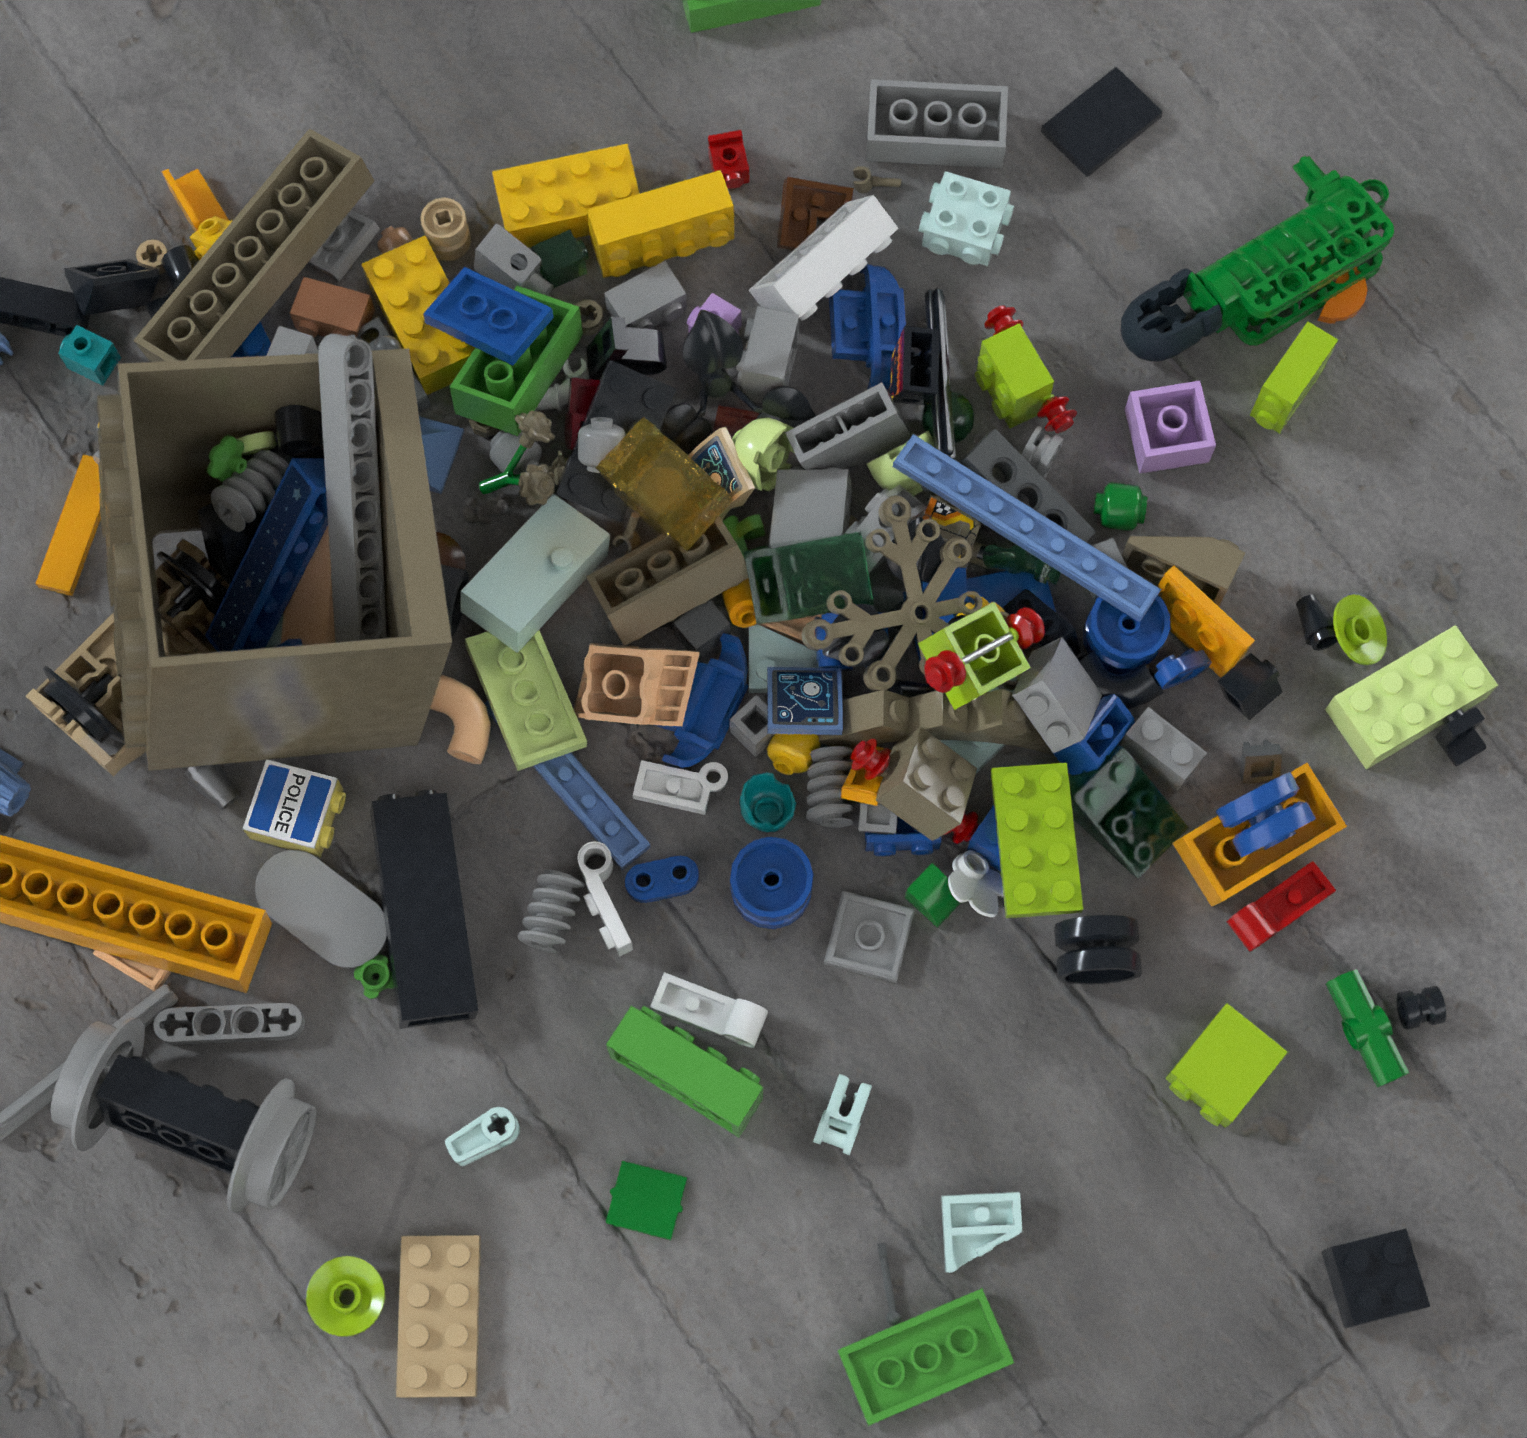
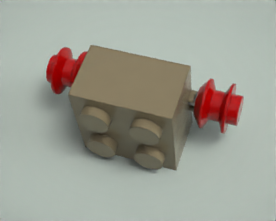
M919 727L894 744L891 754L888 748L878 751L876 749L877 740L874 738L867 742L861 741L854 748L851 754V759L853 760L852 769L854 771H858L861 768L866 769L864 776L867 780H872L879 776L883 777L876 801L932 841L950 832H953L952 841L955 844L963 841L967 842L971 839L979 827L977 823L978 814L976 812H970L967 815L964 813L977 771L974 765L922 727Z

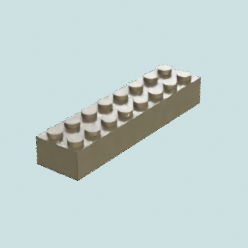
M309 128L133 340L150 362L230 358L375 180L363 159Z

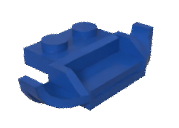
M867 264L860 270V273L865 275V287L862 291L839 289L829 297L832 359L866 361V368H871L867 390L881 382L886 390H888L891 384L892 353L904 326H906L903 288H899L896 279L885 267Z
M723 633L720 638L722 649L719 659L711 658L708 664L697 663L683 726L654 725L675 732L674 735L679 740L673 753L670 755L664 754L663 762L681 768L690 767L705 759L713 749L719 750L730 727V719L736 714L749 687L746 683L747 661L739 637Z

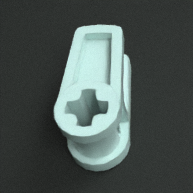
M839 1074L828 1107L823 1112L813 1142L821 1145L823 1141L842 1148V1153L850 1155L872 1085L862 1083L859 1086L858 1092L854 1093V1103L848 1116H841L839 1109L842 1102L846 1100L845 1093L849 1084V1078Z
M495 1107L489 1109L445 1140V1145L453 1160L460 1166H465L512 1144L520 1133V1125L517 1118L509 1110L503 1107ZM499 1118L504 1122H509L505 1125L506 1133L503 1135L493 1131L496 1128L495 1121Z

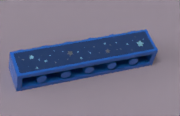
M292 458L205 635L217 652L266 648L328 526L325 462L323 458Z

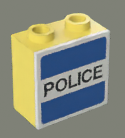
M266 759L243 830L252 840L289 850L305 851L321 858L324 848L328 849L332 843L334 827L331 826L335 814H340L343 810L346 793L343 792L342 785L335 777Z

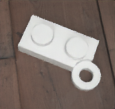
M641 760L633 791V799L705 815L710 792L721 791L726 786L728 773L726 768L717 762L705 764L700 772L697 773ZM711 771H716L720 774L721 778L716 783H710L706 778L707 774Z

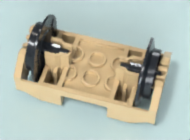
M182 539L176 545L177 549L171 555L162 551L157 554L158 559L162 563L155 570L159 608L157 611L161 616L165 657L217 653L205 635L230 585L209 564L207 556L201 549ZM114 612L55 671L45 666L43 671L47 679L36 690L33 688L26 695L28 700L41 713L64 731L113 777L123 767L146 752V746L125 748L124 745L116 754L108 755L87 735L92 736L100 744H103L109 737L124 744L121 702H123L121 677L123 676L118 677L116 668Z

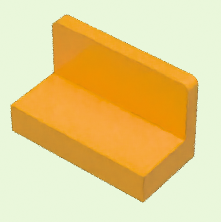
M198 168L176 180L168 169L162 171L172 195L195 232L203 221L214 216L229 221Z

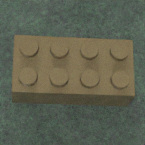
M711 507L591 573L586 578L621 642L626 646L635 640L643 638L646 634L660 626L674 621L678 616L698 605L706 603L709 599L727 589L739 585L742 581L753 575L737 543L715 508Z

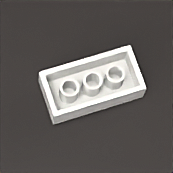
M874 195L846 202L748 291L761 307L798 314L800 320L803 321L818 309L816 303L823 296L829 298L843 286L840 281L848 274L852 276L858 273L867 265L868 262L865 258L873 251L878 253L892 242L890 236L899 228Z

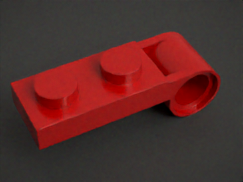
M1311 861L1261 898L1239 910L1226 922L1247 950L1251 952L1334 894L1336 889L1316 863Z

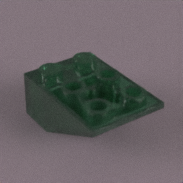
M861 532L762 545L744 552L757 624L831 613L827 607V599L836 591L847 592L851 596L852 603L855 605L874 604ZM836 596L834 598V605L838 609H843L845 601L842 597Z
M1116 746L1109 756H1106L1105 761L1097 770L1084 771L1069 777L1073 819L1138 879L1189 828L1123 746Z

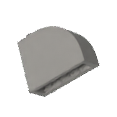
M882 382L785 432L799 463L805 470H824L829 467L841 470L847 469L888 452L907 442L912 436L897 405Z

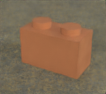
M303 277L291 308L290 316L295 328L299 332L313 337L317 335L325 337L329 334L344 336L354 334L356 338L360 327L372 320L375 309L369 294Z

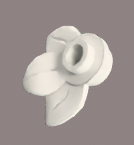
M966 851L959 854L953 860L952 867L954 872L948 878L951 894L958 902L969 901L971 907L979 914L995 917L998 913L997 896H1003L1001 874L989 869L987 860L978 852Z

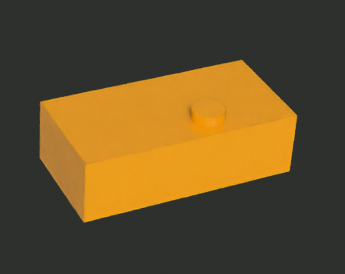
M1308 763L1291 772L1300 789L1295 796L1281 803L1283 809H1286L1300 801L1308 802L1316 817L1312 822L1296 829L1295 835L1266 850L1262 847L1241 858L1232 840L1236 834L1251 827L1249 821L1247 820L1234 828H1225L1219 816H1216L1172 843L1211 907L1225 901L1347 827Z

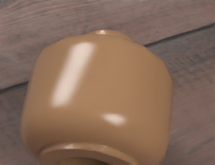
M390 226L381 232L383 237L378 241L377 247L384 254L413 241V238L406 228L398 227L394 229Z

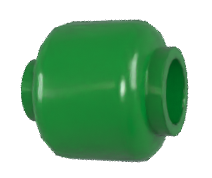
M1110 482L1105 486L1103 493H1096L1093 514L1100 515V523L1104 528L1133 531L1138 524L1144 523L1148 497L1142 495L1141 488L1137 485Z

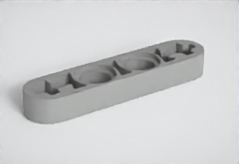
M290 1003L177 1007L161 1011L155 1018L153 1026L158 1038L171 1045L290 1040L299 1036L304 1030L305 1018L299 1008ZM270 1012L269 1017L272 1020L284 1019L285 1013L289 1012L292 1018L296 1019V1023H291L287 1031H284L280 1024H269L270 1032H266L267 1018L265 1013ZM247 1013H254L259 1019L258 1027L251 1033L241 1032L238 1025L240 1018ZM194 1015L192 1020L193 1036H190L191 1031L188 1028L175 1029L173 1036L163 1029L164 1025L171 1023L172 1017H175V1020L181 1024H191L189 1016ZM208 1015H217L221 1021L219 1030L211 1035L204 1034L201 1031L202 1020Z

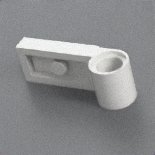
M588 842L581 847L577 857L579 868L588 890V894L584 895L583 898L591 915L599 914L605 925L599 931L607 948L615 947L619 956H622L633 950L632 942L602 883L611 876L613 871L611 852L601 842ZM600 855L606 859L605 864L601 868L593 870L585 865L589 857Z
M665 972L650 1006L652 1011L751 1048L755 1047L768 1014V1010L753 1002L743 999H732Z

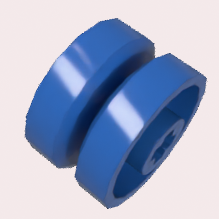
M1157 595L1142 620L1138 622L1098 597L1083 626V644L1087 653L1094 650L1108 671L1115 674L1127 673L1144 662L1149 665L1156 658L1170 631V613L1164 600Z
M1291 772L1250 791L1216 810L1225 828H1234L1247 820L1249 821L1251 827L1236 834L1232 840L1241 858L1262 847L1266 850L1295 835L1296 829L1316 819L1308 802L1300 801L1283 809L1281 803L1295 796L1300 789Z
M765 837L754 840L741 849L732 863L730 891L734 906L744 920L759 928L778 929L791 925L803 916L811 901L813 872L809 858L800 847L784 838ZM775 880L778 881V883L775 886H768L765 883V881H767L770 884L773 883Z

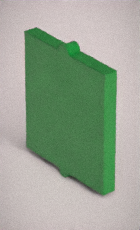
M622 1161L615 1188L610 1189L612 1200L605 1223L671 1240L678 1213L683 1211L681 1201L687 1177Z

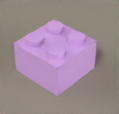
M1200 381L1130 392L1125 406V414L1140 474L1208 463L1210 461L1216 443Z

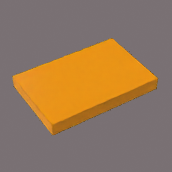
M1172 566L1164 574L1157 587L1161 589L1158 595L1164 600L1170 613V631L1189 649L1193 648L1195 652L1204 650L1212 661L1209 668L1220 678L1223 677L1243 659L1255 640L1178 568Z

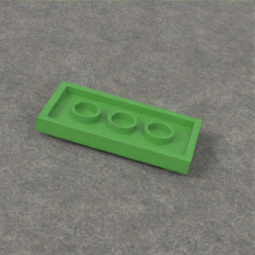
M982 1288L837 1350L868 1426L1014 1363Z

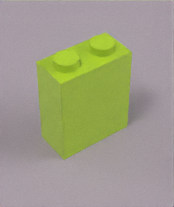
M1307 322L1262 386L1250 416L1255 418L1256 422L1263 428L1273 429L1280 434L1323 372L1338 339L1312 323Z
M1226 1003L1165 1079L1171 1083L1169 1088L1176 1096L1184 1101L1191 1099L1202 1108L1199 1112L1208 1122L1215 1126L1221 1124L1226 1128L1234 1121L1288 1051Z

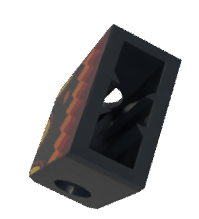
M904 326L891 358L890 396L895 403L926 405L937 396L940 330ZM911 347L918 348L921 351L915 354Z

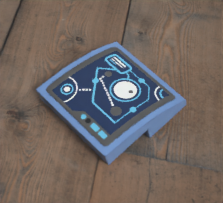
M767 667V734L842 735L841 668Z

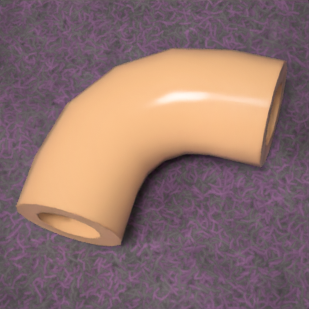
M441 675L430 709L448 715L453 721L454 734L447 752L459 760L472 764H481L488 747L491 730L487 707L472 688L454 678Z

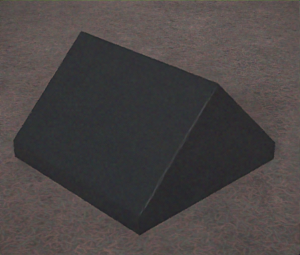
M132 259L64 268L66 279L83 316L145 306V304L151 301L160 277L159 269Z

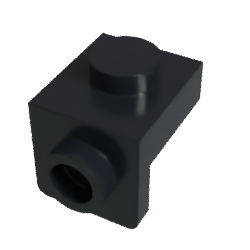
M1477 706L1466 713L1461 708L1447 716L1443 720L1445 726L1435 736L1455 766L1463 764L1486 749V744L1475 730L1485 719Z

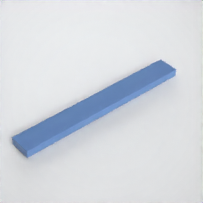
M914 434L893 462L892 467L1138 622L1142 620L1161 591L1157 586Z

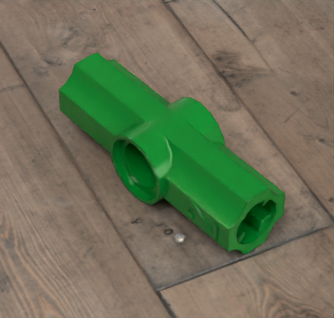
M1358 970L1346 972L1328 981L1326 986L1343 1018L1341 1023L1345 1037L1355 1051L1360 1052L1377 1088L1409 1074L1391 1037L1393 1035L1391 1023L1384 1010L1379 1005L1374 1004Z

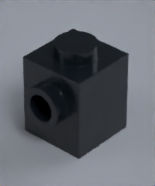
M1249 653L1218 680L1226 700L1249 720L1282 693L1277 680L1280 676L1278 670L1267 659L1261 662L1252 653Z

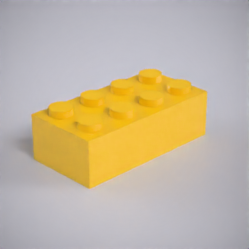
M628 143L492 171L504 229L528 248L588 236L590 231L586 209L640 194Z
M721 170L586 209L591 244L603 278L623 276L632 269L642 266L653 267L662 263L663 260L676 256L687 257L695 253L696 250L709 246L720 247L735 239L734 205Z
M424 235L368 260L361 265L367 283L395 338L399 341L402 349H409L414 375L426 394L429 395L452 384L475 347L425 323L423 313L450 282Z

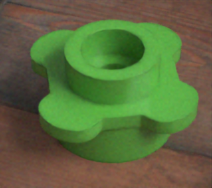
M377 955L373 960L367 961L354 970V977L356 980L361 981L364 987L363 993L368 999H376L383 990L394 988L392 973L388 967L389 961L384 955ZM374 974H379L378 980H373Z

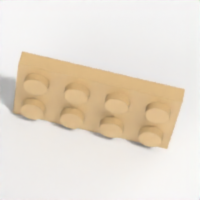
M479 1235L401 1236L397 1398L477 1397L481 1237Z

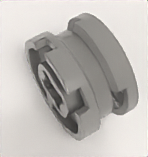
M1038 426L1028 440L1021 455L1045 479L1061 450L1064 438L1058 435L1052 437L1047 434L1046 430Z

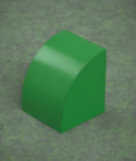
M933 863L906 889L905 899L937 928L962 903L953 897L949 889L948 878Z

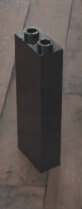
M422 790L416 792L415 796L400 798L398 794L382 795L377 798V801H372L370 816L399 1028L475 1019L479 1010L447 793L437 794L436 790Z

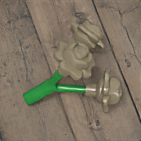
M531 410L528 414L521 413L515 416L514 419L519 424V429L523 433L519 439L520 446L503 473L479 482L482 494L486 495L506 486L516 485L520 487L519 493L521 497H526L528 505L536 503L545 505L547 498L554 494L555 484L558 485L568 458L564 457L562 451L557 452L558 456L553 461L551 467H548L547 464H540L538 466L529 464L526 469L527 472L516 475L513 473L526 449H530L535 441L549 443L550 440L553 441L555 438L550 428L552 425L551 420L546 418L545 414Z

